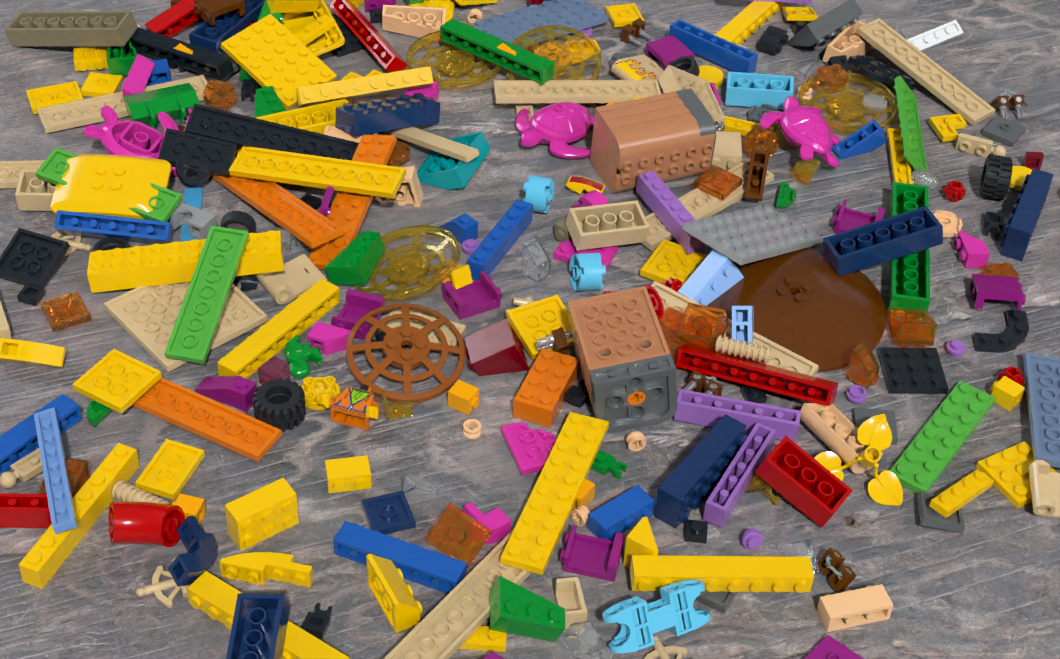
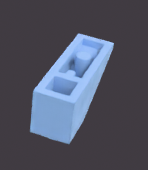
M732 306V338L735 341L740 339V342L753 343L754 306Z

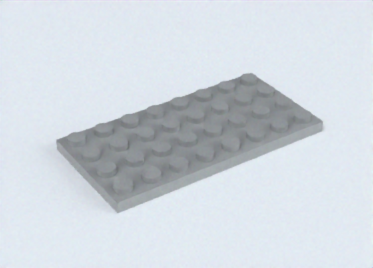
M767 204L684 223L683 226L684 231L739 265L819 245L822 240L821 237L816 235L815 231L802 227L800 222L792 221L786 214L775 211L774 207Z

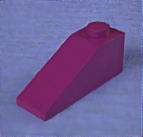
M241 376L206 377L195 388V392L247 413L253 406V393L256 391L257 384Z

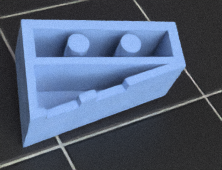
M713 249L678 292L706 307L742 280L744 276L731 259Z

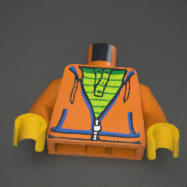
M362 384L359 389L346 387L342 393L333 397L326 393H320L318 397V405L322 404L324 407L330 408L332 422L368 431L371 419H378L381 416L379 404L375 401L371 388L366 384Z

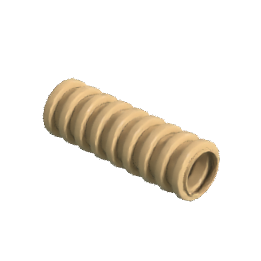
M722 335L717 337L715 352L717 353L721 351L722 354H725L726 352L728 355L734 354V357L739 355L740 358L746 357L747 360L751 358L752 361H755V359L758 362L764 361V364L769 362L771 355L770 346L765 348V345L759 346L757 343L753 345L752 342L748 344L746 341L740 342V339L735 341L734 338L728 339L727 336L723 338Z
M119 480L112 489V497L119 501L170 504L168 501H164L162 498L147 493L145 490H141L123 480Z

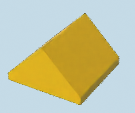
M643 517L626 537L623 566L629 569L632 555H658V548L648 517Z

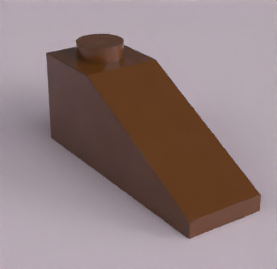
M752 149L745 199L762 201L770 152Z

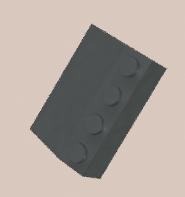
M848 0L807 24L787 42V45L812 46L815 43L819 45L825 41L824 38H831L836 35V31L839 30L841 32L845 30L849 23L853 25L858 22L863 12L855 0Z

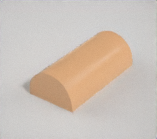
M818 403L803 404L800 410L801 421L833 453L837 454L844 464L860 457L868 447L858 442V428L833 404L830 406ZM858 462L848 468L853 473L860 474L872 467H867L862 462Z

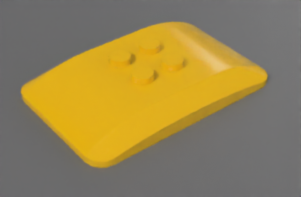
M320 0L317 11L283 13L282 25L294 34L325 14L333 20L334 18L324 0ZM336 23V26L305 46L316 56H319L342 46L345 43V38Z
M79 154L78 157L68 158L69 168L62 176V180L68 183L67 185H56L51 202V210L55 214H57V210L148 220L142 218L129 208H138L146 212L153 210L149 205V199L157 196L158 190L151 187L150 184L153 183L167 189L171 164L161 159L125 155ZM157 199L152 200L151 205L155 206Z

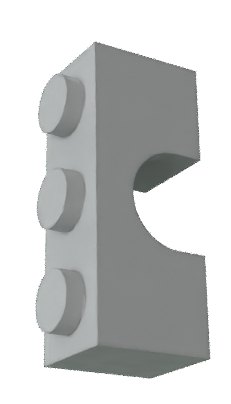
M182 202L179 203L167 221L171 223L173 230H176L181 225L188 224L189 236L198 240L207 238L211 225L217 226L216 215Z

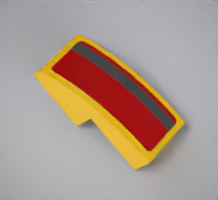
M570 176L565 185L572 192L579 194L582 193L583 189L587 193L592 190L602 193L605 185L581 176Z

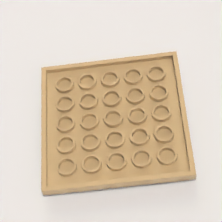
M190 282L149 287L139 286L105 302V310L167 372L187 363V361L166 358L164 353ZM232 284L210 350L268 321V315L234 284Z

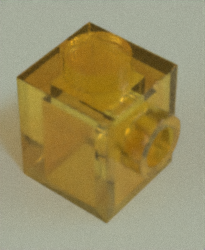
M812 158L810 161L798 160L793 168L796 171L794 177L801 183L809 184L821 161Z

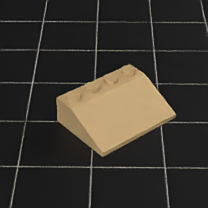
M671 65L667 66L658 79L663 93L691 88L714 121H725L726 118L707 80Z

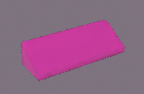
M137 54L122 87L123 96L144 91L155 63Z

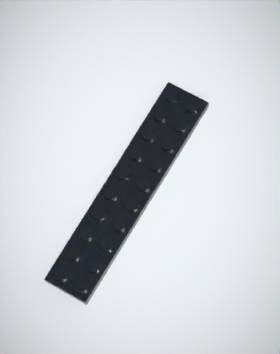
M195 103L185 128L187 133L235 143L238 148L255 147L343 160H352L359 145L357 142Z

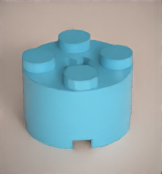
M530 175L528 182L525 181L523 192H526L523 201L533 204V211L549 213L551 205H548V203L553 200L555 191L553 178Z
M600 253L572 255L569 271H573V277H570L573 290H602V276L606 275V267L601 263Z

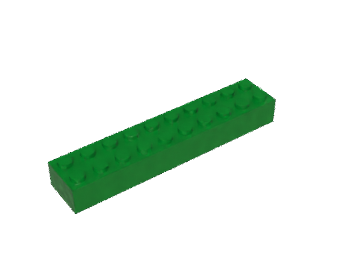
M893 182L889 197V217L927 206L929 209L928 186ZM929 248L888 261V313L902 310L908 316L926 318L930 304Z

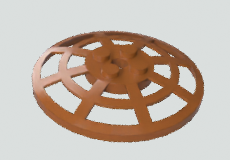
M391 304L372 310L354 325L347 339L346 359L355 380L360 385H368L375 396L395 403H420L441 396L457 382L465 364V346L461 334L455 325L439 312L417 304ZM401 309V314L390 315L380 321L373 317L382 312ZM409 310L424 312L437 319L430 321L422 316L409 314ZM402 319V326L393 329L385 324L392 320ZM410 319L421 321L427 325L422 329L410 326ZM364 322L373 325L367 333L365 343L353 345V339L358 328ZM446 324L457 337L459 347L448 345L446 337L439 326ZM377 329L386 334L383 341L371 342ZM434 330L439 336L441 343L430 342L427 334ZM409 345L411 349H403L401 346ZM382 349L385 358L378 364L371 350ZM430 350L442 351L441 357L436 364L428 358ZM365 351L368 362L374 368L366 377L360 372L353 358L354 352ZM448 352L459 355L457 367L449 378L440 370L446 362ZM390 364L403 369V375L392 373L386 370V368ZM422 364L428 369L424 373L411 375V369L417 368ZM381 374L390 380L403 382V393L385 390L372 382ZM433 375L441 382V385L429 391L411 394V382L422 381Z

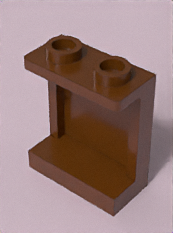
M194 0L195 13L212 26L216 25L215 17L227 12L234 11L239 16L246 14L245 0Z

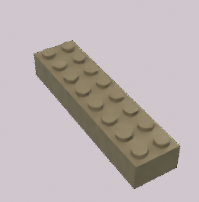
M131 10L19 11L4 31L11 46L122 47L125 46L138 26Z

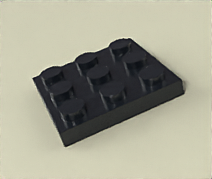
M18 228L0 256V278L22 285L30 284L44 288L70 245L68 242Z
M879 347L878 356L888 394H947L949 388L937 348Z

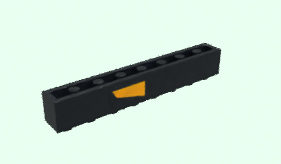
M140 27L130 37L131 44L136 49V53L157 60L167 59V61L173 62L175 66L179 64L182 65V68L223 80L234 71L231 56Z

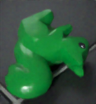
M297 334L287 342L284 353L289 363L288 372L295 378H304L311 372L309 360L320 366L322 365V350L320 347L311 348V341L305 345L300 344V336Z

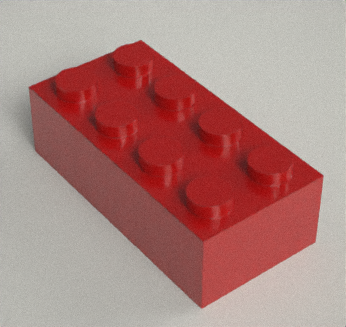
M787 436L779 442L754 472L821 528L853 491Z

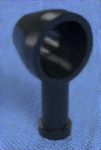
M244 275L241 277L240 291H251L257 288L256 276Z

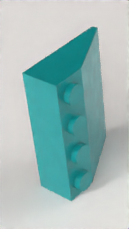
M483 132L448 138L449 140L479 150V156L467 163L432 150L417 171L420 183L448 190L463 189L491 149Z

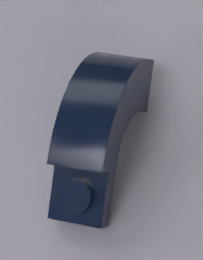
M187 516L176 530L188 552L187 554H179L168 567L177 587L191 585L208 570L216 557V545L212 534L203 532L195 516Z

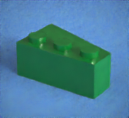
M130 39L125 46L107 47V65L110 74L122 76L129 74L137 56L136 49L132 46Z
M272 86L256 89L254 118L286 111Z
M371 231L360 233L325 266L332 284H366L385 251L380 233Z
M499 576L490 589V630L555 642L565 630V608Z

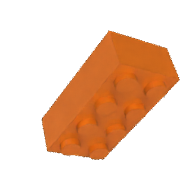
M542 348L514 398L513 417L551 428L565 402L563 400L564 393L574 385L578 377L579 358Z

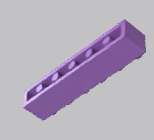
M655 171L638 174L636 192L685 252L692 254L704 250V242L683 230L684 223L695 219Z
M679 389L674 420L714 427L726 414L747 425L745 432L747 434H750L758 422L776 430L774 439L782 440L787 436L793 442H796L801 411Z
M758 422L756 423L706 501L703 520L723 528L756 475L754 472L771 451L776 433L775 429Z

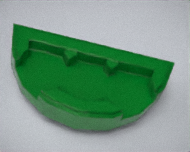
M785 182L780 184L776 207L783 208L792 205L796 199V190L790 188L789 184Z
M93 400L87 406L86 417L89 424L95 427L112 409Z

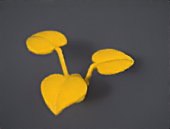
M879 414L867 419L858 428V442L868 447L857 459L841 466L840 457L830 451L819 453L814 458L841 481L844 479L842 470L858 462H862L867 467L873 466L875 478L868 483V494L871 499L881 505L900 506L902 504L903 490L898 477L888 470L878 475L879 464L877 462L881 458V451L887 449L892 442V433L885 414Z

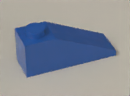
M872 120L833 146L832 150L840 159H845L874 151L886 143L887 139L883 129L875 120Z

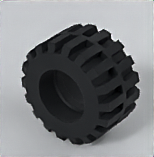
M992 154L987 156L980 181L981 197L1004 200L1008 193L1012 176L1013 162L1011 157Z
M278 378V380L271 379L269 382L261 383L262 386H258L253 393L255 419L281 429L282 432H285L287 429L292 430L294 426L298 427L306 415L303 388L298 386V383L295 381L291 382L290 379L282 380V378Z

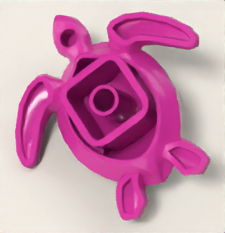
M789 96L783 104L784 112L771 111L765 113L760 118V126L763 129H768L773 124H781V132L792 146L800 148L799 156L801 159L810 161L813 158V154L822 155L827 164L833 167L840 166V163L830 151L833 144L836 145L841 141L830 131L825 118L821 114V110L817 107L800 105L798 99Z
M561 102L543 107L530 120L528 109H522L517 114L515 126L522 135L521 146L532 147L539 143L550 146L549 150L552 155L561 158H585L591 155V149L569 145L585 137L590 127H594L595 116H591L588 109L580 103Z
M106 105L101 108V116L106 123L99 127L94 125L84 127L83 134L101 140L110 155L158 159L166 129L178 131L179 129L173 119L164 112L158 113L164 133L162 135L158 130L141 122L118 120L117 113L110 106ZM171 164L170 174L178 177L175 170L176 165Z

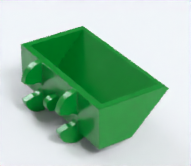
M189 83L123 96L129 119L141 122L147 126L150 125L153 129H156L155 124L160 123L158 118L159 112L168 114L173 120L180 119L181 123L184 124L186 123L185 118L188 116V109L193 108L194 103L200 105L197 93Z

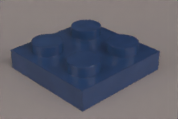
M403 490L361 500L369 527L373 531L386 535L416 527V521Z

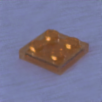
M712 165L694 180L693 186L724 200L742 184L743 178Z
M78 291L40 302L41 310L53 332L91 320L90 313Z

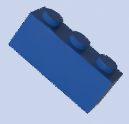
M637 485L589 513L587 528L597 538L614 540L616 533L622 534L627 530L633 529L643 517L651 518L654 513L655 500Z

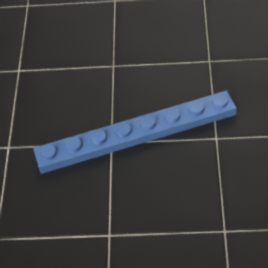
M55 407L35 413L34 420L52 528L54 533L58 534L78 526L58 416Z

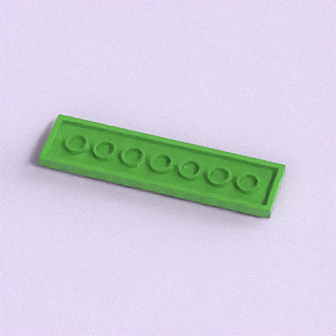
M898 76L894 79V89L897 94L895 95L898 102L896 107L899 111L898 118L901 123L899 127L902 131V134H900L903 140L902 148L905 152L903 157L907 163L912 165L914 173L916 175L919 174L924 179L929 175L917 98L902 77Z
M55 147L36 172L37 178L55 185H67L68 182L62 180L63 174L69 168L67 159L78 157V155ZM151 183L150 186L158 190V195L149 199V205L153 210L146 212L138 208L129 209L142 218L167 222L182 201V194ZM157 199L155 206L151 205V201Z
M211 225L165 350L166 358L205 364L249 239L248 231Z
M959 381L890 469L898 477L901 486L917 494L919 492L928 493L994 405L996 397Z

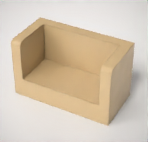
M579 578L556 579L555 601L557 605L565 608L564 632L586 630L588 612Z

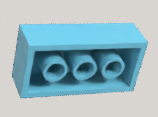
M728 72L725 105L751 108L755 105L761 107L762 104H769L778 109H784L785 99L789 96L793 97L794 76Z

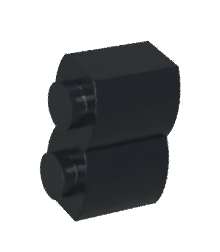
M769 25L759 40L758 50L776 56L778 52L782 51L783 45H786L789 35H787V30Z

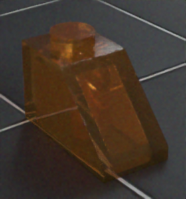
M863 341L852 350L846 375L847 380L855 385L864 387L865 390L877 383L880 369L867 342Z

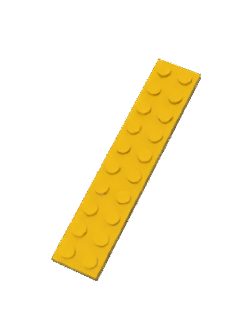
M242 147L228 170L231 176L327 189V186H331L336 191L394 199L407 174L406 169L402 167L255 147Z
M573 412L569 413L500 557V564L540 575L544 574L575 505L584 479L587 478L608 431L609 421Z

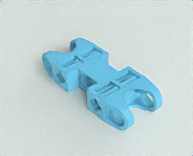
M694 579L678 581L661 587L662 599L647 604L645 600L636 596L621 601L605 610L602 614L605 623L618 622L621 624L620 633L608 644L610 652L618 654L636 652L655 645L653 633L668 628V631L679 636L708 623L711 620L710 611L707 609L695 610L693 608L694 600L701 595L700 592L705 590L704 581Z

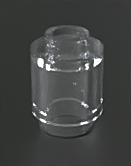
M872 93L865 94L862 107H865L866 110L882 113V110L887 108L888 100H885V96Z
M919 168L911 174L910 179L914 185L928 186V190H933L937 186L938 178L930 172Z

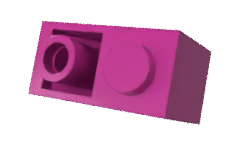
M958 231L957 238L954 239V249L957 250L959 260L962 261L964 268H986L990 253L985 242L963 231Z
M317 321L307 335V343L309 341L312 342L311 348L320 347L323 355L346 350L347 339L351 330Z

